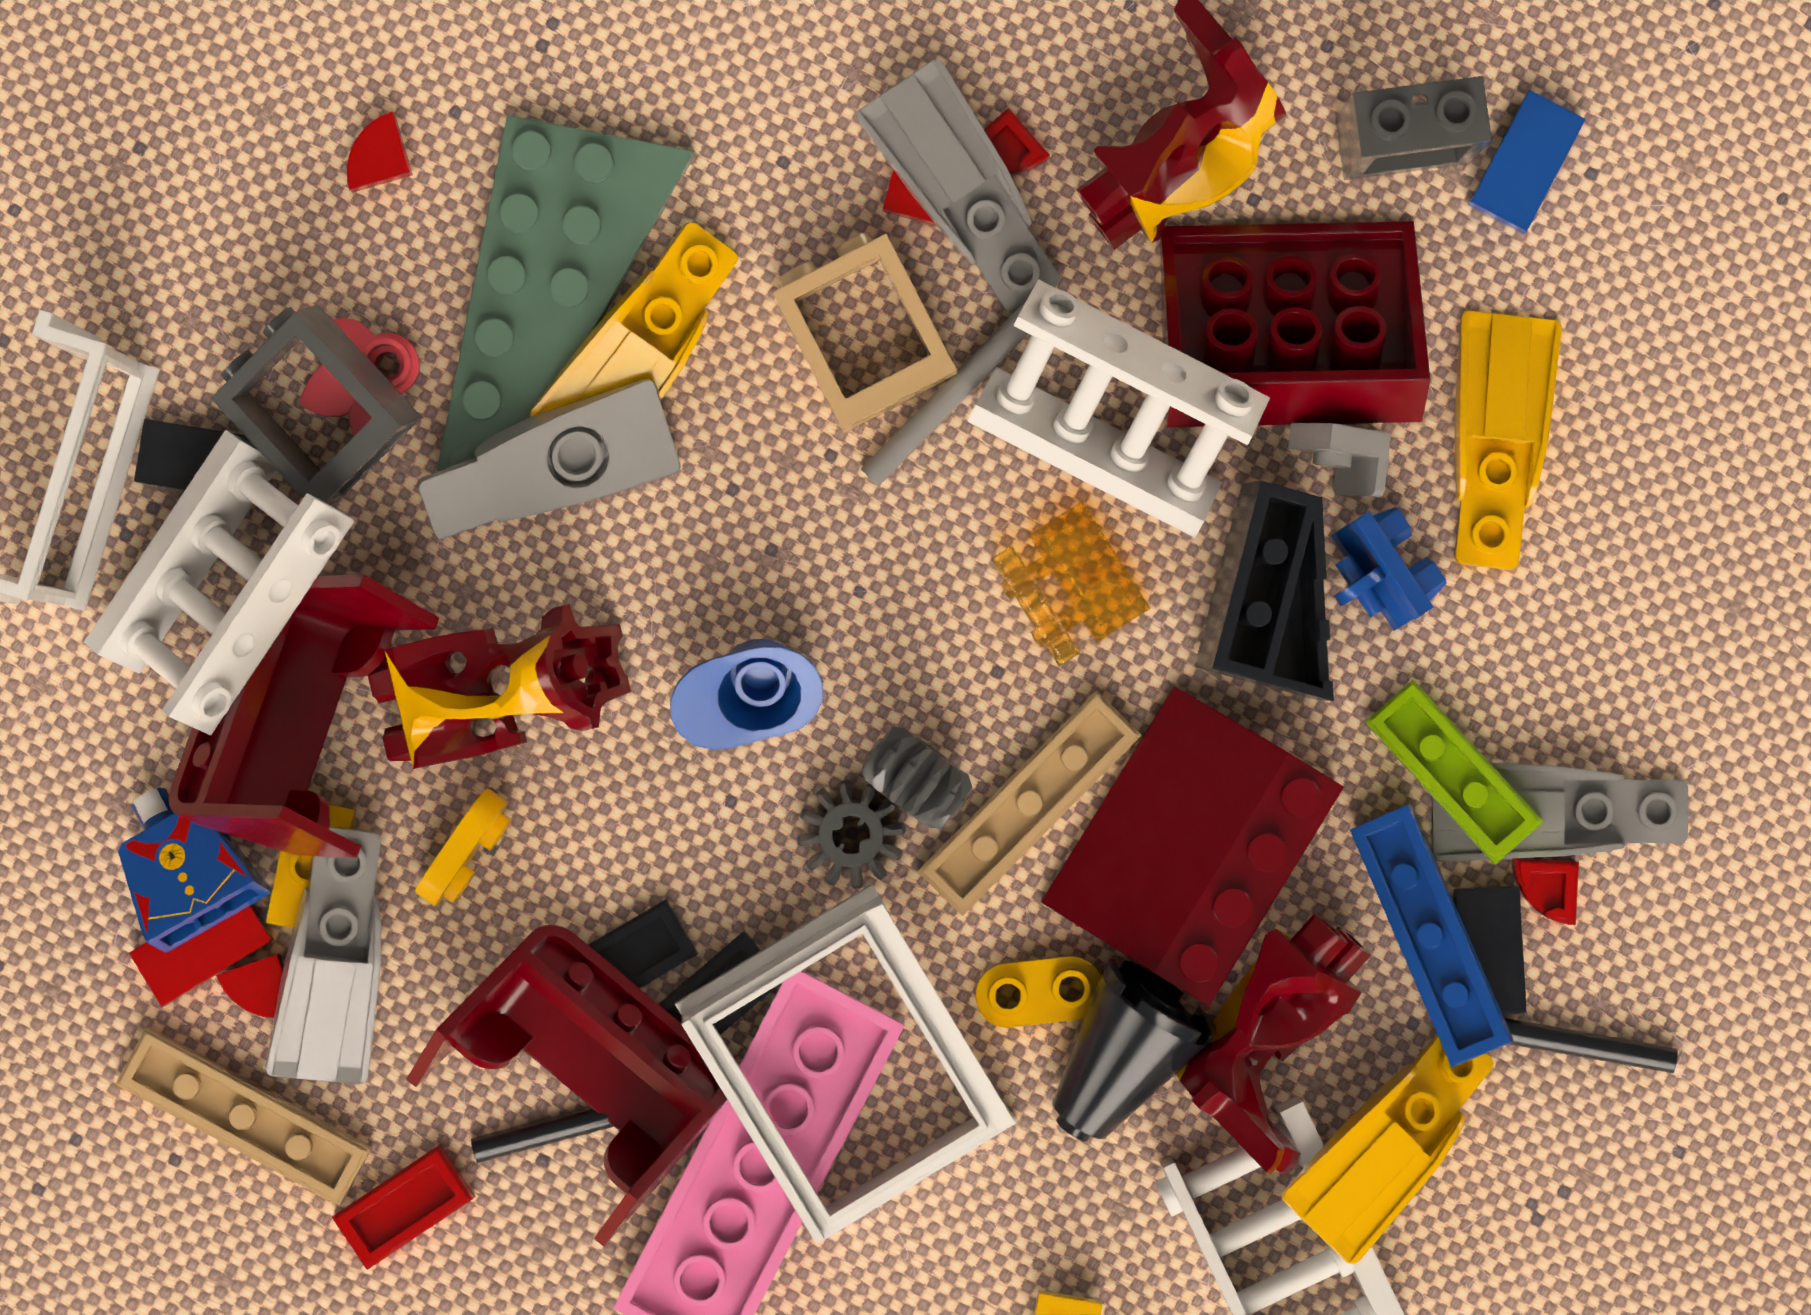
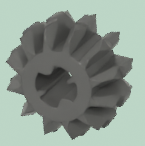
M892 727L882 739L879 738L870 750L869 758L862 767L865 781L874 786V789L882 793L906 813H909L930 828L942 829L951 817L955 818L966 803L965 798L972 789L967 773L904 727Z
M843 780L840 782L842 804L836 806L830 793L825 789H820L816 793L818 801L828 811L825 817L810 809L802 810L801 819L820 826L819 833L798 835L797 843L799 846L820 843L822 850L812 855L806 861V865L810 870L818 868L827 858L832 860L834 864L826 878L828 884L836 885L840 878L842 867L845 866L851 867L850 882L854 889H858L863 886L861 865L867 863L873 875L879 880L887 876L885 867L875 856L878 852H881L891 859L899 860L903 853L902 850L897 846L884 843L883 836L904 834L906 828L905 824L901 822L882 825L880 818L893 812L897 805L888 799L875 811L870 808L869 804L876 795L874 786L868 783L863 790L860 803L852 802L853 787L851 781ZM846 816L861 818L858 826L866 822L870 830V838L860 841L859 851L857 852L844 851L843 848L846 843L843 842L838 846L833 837V830H839L843 827L844 817Z

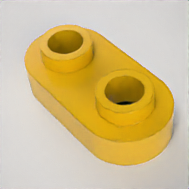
M487 787L473 803L434 859L414 893L435 907L444 898L454 904L476 873L467 865L482 845L491 851L510 825L512 819L503 814L509 802Z
M1075 955L999 963L988 968L979 978L975 991L976 1003L980 1013L987 1021L1003 1028L1078 1020L1085 1017L1100 974L1088 960ZM1074 976L1082 981L1083 992L1079 998L1066 1000L1061 997L1059 985L1066 977ZM1004 984H1012L1020 991L1018 1003L1010 1008L1000 1006L995 999L997 989Z

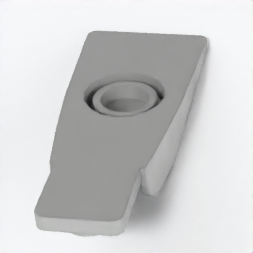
M937 59L930 61L857 111L856 117L858 122L908 191L970 265L975 264L1006 311L1014 313L1028 299L1038 279L1053 287L1059 283L1060 276L1028 228L1032 225L1029 213L1007 167L943 62Z
M642 379L529 417L483 441L475 449L474 455L476 458L426 475L418 480L417 487L436 537L444 539L494 520H498L500 523L591 501L675 474L680 470L681 465L655 384L652 380Z
M1489 762L1543 820V823L1503 859L1579 855L1621 849L1625 847L1624 843H1684L1688 838V785L1683 780L1624 779V775L1558 766ZM1432 797V852L1435 859L1441 862L1489 860Z
M330 826L329 830L361 845L357 858L312 857L309 887L304 888L281 976L265 1067L266 1072L270 1076L363 1084L367 1081L381 966V914L378 897L374 895L381 838L375 831Z

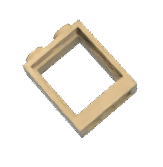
M865 232L844 242L835 249L839 258L816 269L813 261L793 268L779 277L783 287L772 292L774 300L843 434L927 392L957 374V369L887 234L873 240L870 233ZM880 260L929 356L845 399L796 303Z

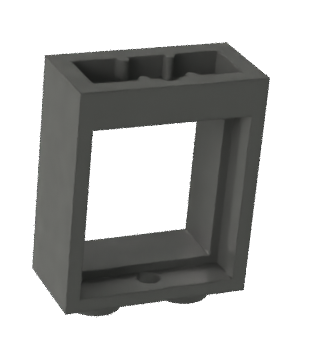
M1483 76L1352 93L1336 117L1344 180L1470 164L1492 141ZM1416 94H1422L1426 97L1427 102L1413 104L1412 98Z
M319 304L298 311H294L292 307H289L278 314L265 327L263 334L268 340L254 354L249 350L245 351L223 370L221 377L226 383L211 399L302 498L308 493L332 505L338 502L422 416ZM300 340L372 417L321 470L250 394V391Z

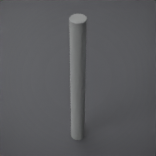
M1026 301L957 370V374L950 377L861 468L878 487L1028 335V333L1014 326Z

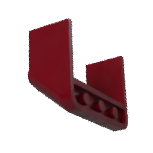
M364 574L317 576L212 735L192 727L170 788L169 805L171 810L195 824L289 854L357 858L361 845L329 830V804L324 797L308 791L346 679L367 676L377 667L387 661L385 650L392 648L391 641L395 630H436L439 617Z
M558 925L538 927L524 939L435 1030L406 1078L413 1086L417 1087L454 1048L471 1063L485 1069L503 1068L509 1065L524 1050L597 1113L607 1114L609 1116L607 1121L620 1132L613 1138L605 1150L604 1168L611 1181L625 1192L626 1195L594 1238L603 1247L662 1182L728 1100L681 1023L576 934Z

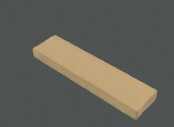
M1096 690L917 872L953 908L964 916L1142 735Z
M150 1026L143 1031L115 1085L338 1206L344 1202L373 1148Z

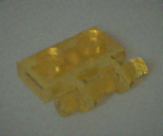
M1083 501L1028 535L1041 556L1038 560L1025 566L1013 545L991 559L1004 579L1000 583L1001 588L1009 600L1014 597L1017 599L1035 628L1030 632L1039 648L1046 645L1058 666L1080 654V651L1067 632L1076 625L1083 622L1089 634L1097 643L1151 609ZM1050 574L1053 575L1072 605L1056 615L1037 585L1039 581Z

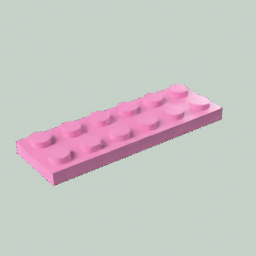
M802 970L782 983L739 1067L814 1190L818 1193L905 1024ZM728 1100L710 1121L613 1307L616 1311L624 1315H754L802 1224V1220Z

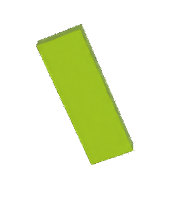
M1411 680L1365 721L1370 730L1494 865L1500 862L1543 823V820L1414 680Z

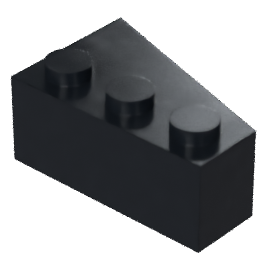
M1262 480L1242 483L1194 667L1310 699L1334 701L1333 681H1329L1327 641L1330 640V625L1325 615L1323 579H1327L1322 497Z

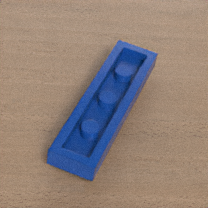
M1405 805L1350 829L1451 1067L1514 1042L1413 806Z

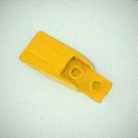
M693 222L684 224L655 267L646 270L582 342L531 408L530 417L642 379L652 380L661 401L682 371L699 340L709 315L705 307L737 263V254L698 224Z
M1466 311L1460 318L1455 398L1456 501H1460L1454 559L1458 564L1512 570L1519 564L1525 508L1530 507L1535 497L1549 440L1562 335V325L1557 320Z
M1436 1033L1412 1064H1406L1339 1128L1282 1193L1283 1201L1346 1263L1354 1264L1359 1262L1443 1162L1465 1124V1114L1459 1110L1494 1066L1492 1058L1486 1053L1451 1067Z

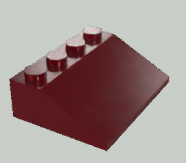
M1414 221L1164 227L1160 237L1163 343L1233 379L1244 382L1252 389L1270 397L1257 426L1291 425V423L1358 424L1422 422L1431 379ZM1171 406L1166 413L1167 428L1204 427L1205 423Z
M1173 686L1042 898L1041 903L1209 1007L1344 786L1291 753Z

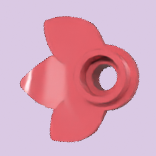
M332 319L376 367L382 356L386 354L397 356L400 363L399 370L395 375L386 378L401 394L408 391L414 385L419 375L420 360L416 349L407 339L393 333L374 335L366 326L355 319ZM323 364L317 368L308 380L300 397V405L313 413L326 417L349 415V424L354 436L372 419Z

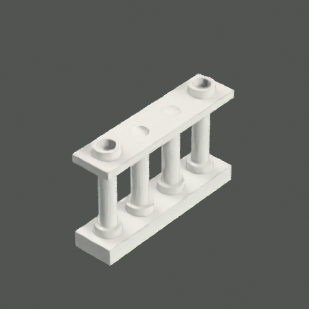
M1038 279L1014 324L1015 327L1031 335L1029 342L1012 375L995 367L967 422L1195 538L1222 484L1221 481L1207 475L1209 469L1228 436L1246 445L1249 444L1270 397L1252 389L1244 382L1233 379L1076 299L1068 292L1059 290ZM1055 347L1089 364L1070 404L1035 387ZM1112 377L1147 394L1127 433L1092 416ZM1170 406L1205 423L1184 462L1150 446Z
M228 430L224 431L83 642L97 655L139 674L145 665L148 664L176 688L162 711L167 716L209 735H212L224 715L228 712L230 706L355 521L342 511L308 493L298 506L268 482L276 469L252 443ZM253 504L284 527L263 559L233 536ZM218 557L248 581L227 613L197 589ZM182 610L212 635L191 667L161 642Z
M1295 1096L1274 1106L1281 1121L1275 1124V1126L1301 1153L1299 1161L1304 1169L1324 1145L1303 1101ZM1243 1148L1235 1150L1183 1176L1180 1175L1171 1156L1159 1161L1166 1177L1155 1181L1165 1205L1171 1217L1181 1212L1184 1213L1232 1315H1251L1337 1273H1340L1342 1278L1353 1273L1363 1294L1362 1297L1353 1301L1354 1308L1340 1315H1404L1372 1247L1359 1262L1348 1264L1326 1243L1328 1249L1236 1292L1220 1258L1301 1218L1282 1199L1208 1234L1193 1199L1261 1166Z

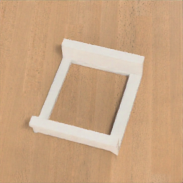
M39 310L32 335L70 354L87 360L20 578L0 574V602L19 605L21 599L26 601L34 600L85 611L160 369L139 363L108 347V344L102 343V338L53 313ZM105 366L119 370L129 375V379L64 588L40 585L38 582Z
M873 884L868 885L675 1002L677 1009L682 1015L681 1025L815 1243L822 1242L1017 1123L901 935ZM863 934L974 1117L825 1207L713 1024Z

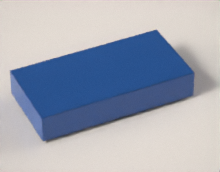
M1529 90L1517 109L1468 205L1522 234L1526 233L1586 119Z

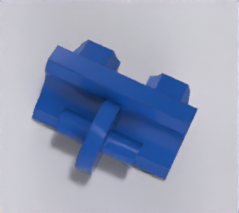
M1393 507L1375 515L1368 511L1331 535V538L1345 557L1336 563L1335 566L1348 584V586L1334 595L1340 606H1343L1357 597L1369 617L1381 611L1394 631L1432 609L1434 606L1430 600L1446 585V579L1434 561L1425 557L1407 568L1394 547L1412 536L1411 526L1399 508Z

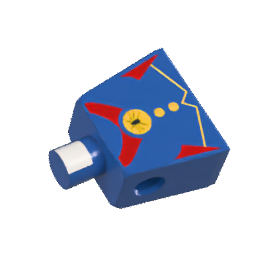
M166 788L150 790L132 802L131 806L144 831L123 842L118 847V854L142 934L150 945L167 953L272 893L268 884L229 834L195 824L175 814L170 808L169 793Z

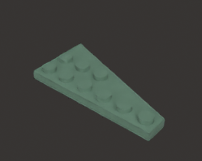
M507 115L436 472L476 458L474 455L475 449L483 441L530 417L531 408L586 337L603 319L635 263L634 260L665 210L667 201L680 178L686 173L694 159V151Z

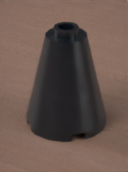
M1115 958L1110 959L1101 972L1052 1101L1054 1109L1059 1114L1056 1118L1058 1125L1068 1134L1081 1141L1087 1142L1090 1137L1105 1139L1211 1042L1216 1034V1025L1209 1015L1200 1006L1191 1015L1179 1002L1184 993L1150 970L1128 960H1124L1118 968Z

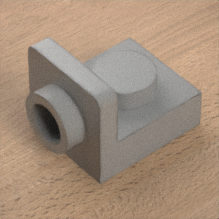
M1291 423L1288 448L1314 453L1313 464L1336 467L1333 486L1335 494L1382 497L1385 492L1386 475L1389 468L1388 457L1391 433L1333 423Z

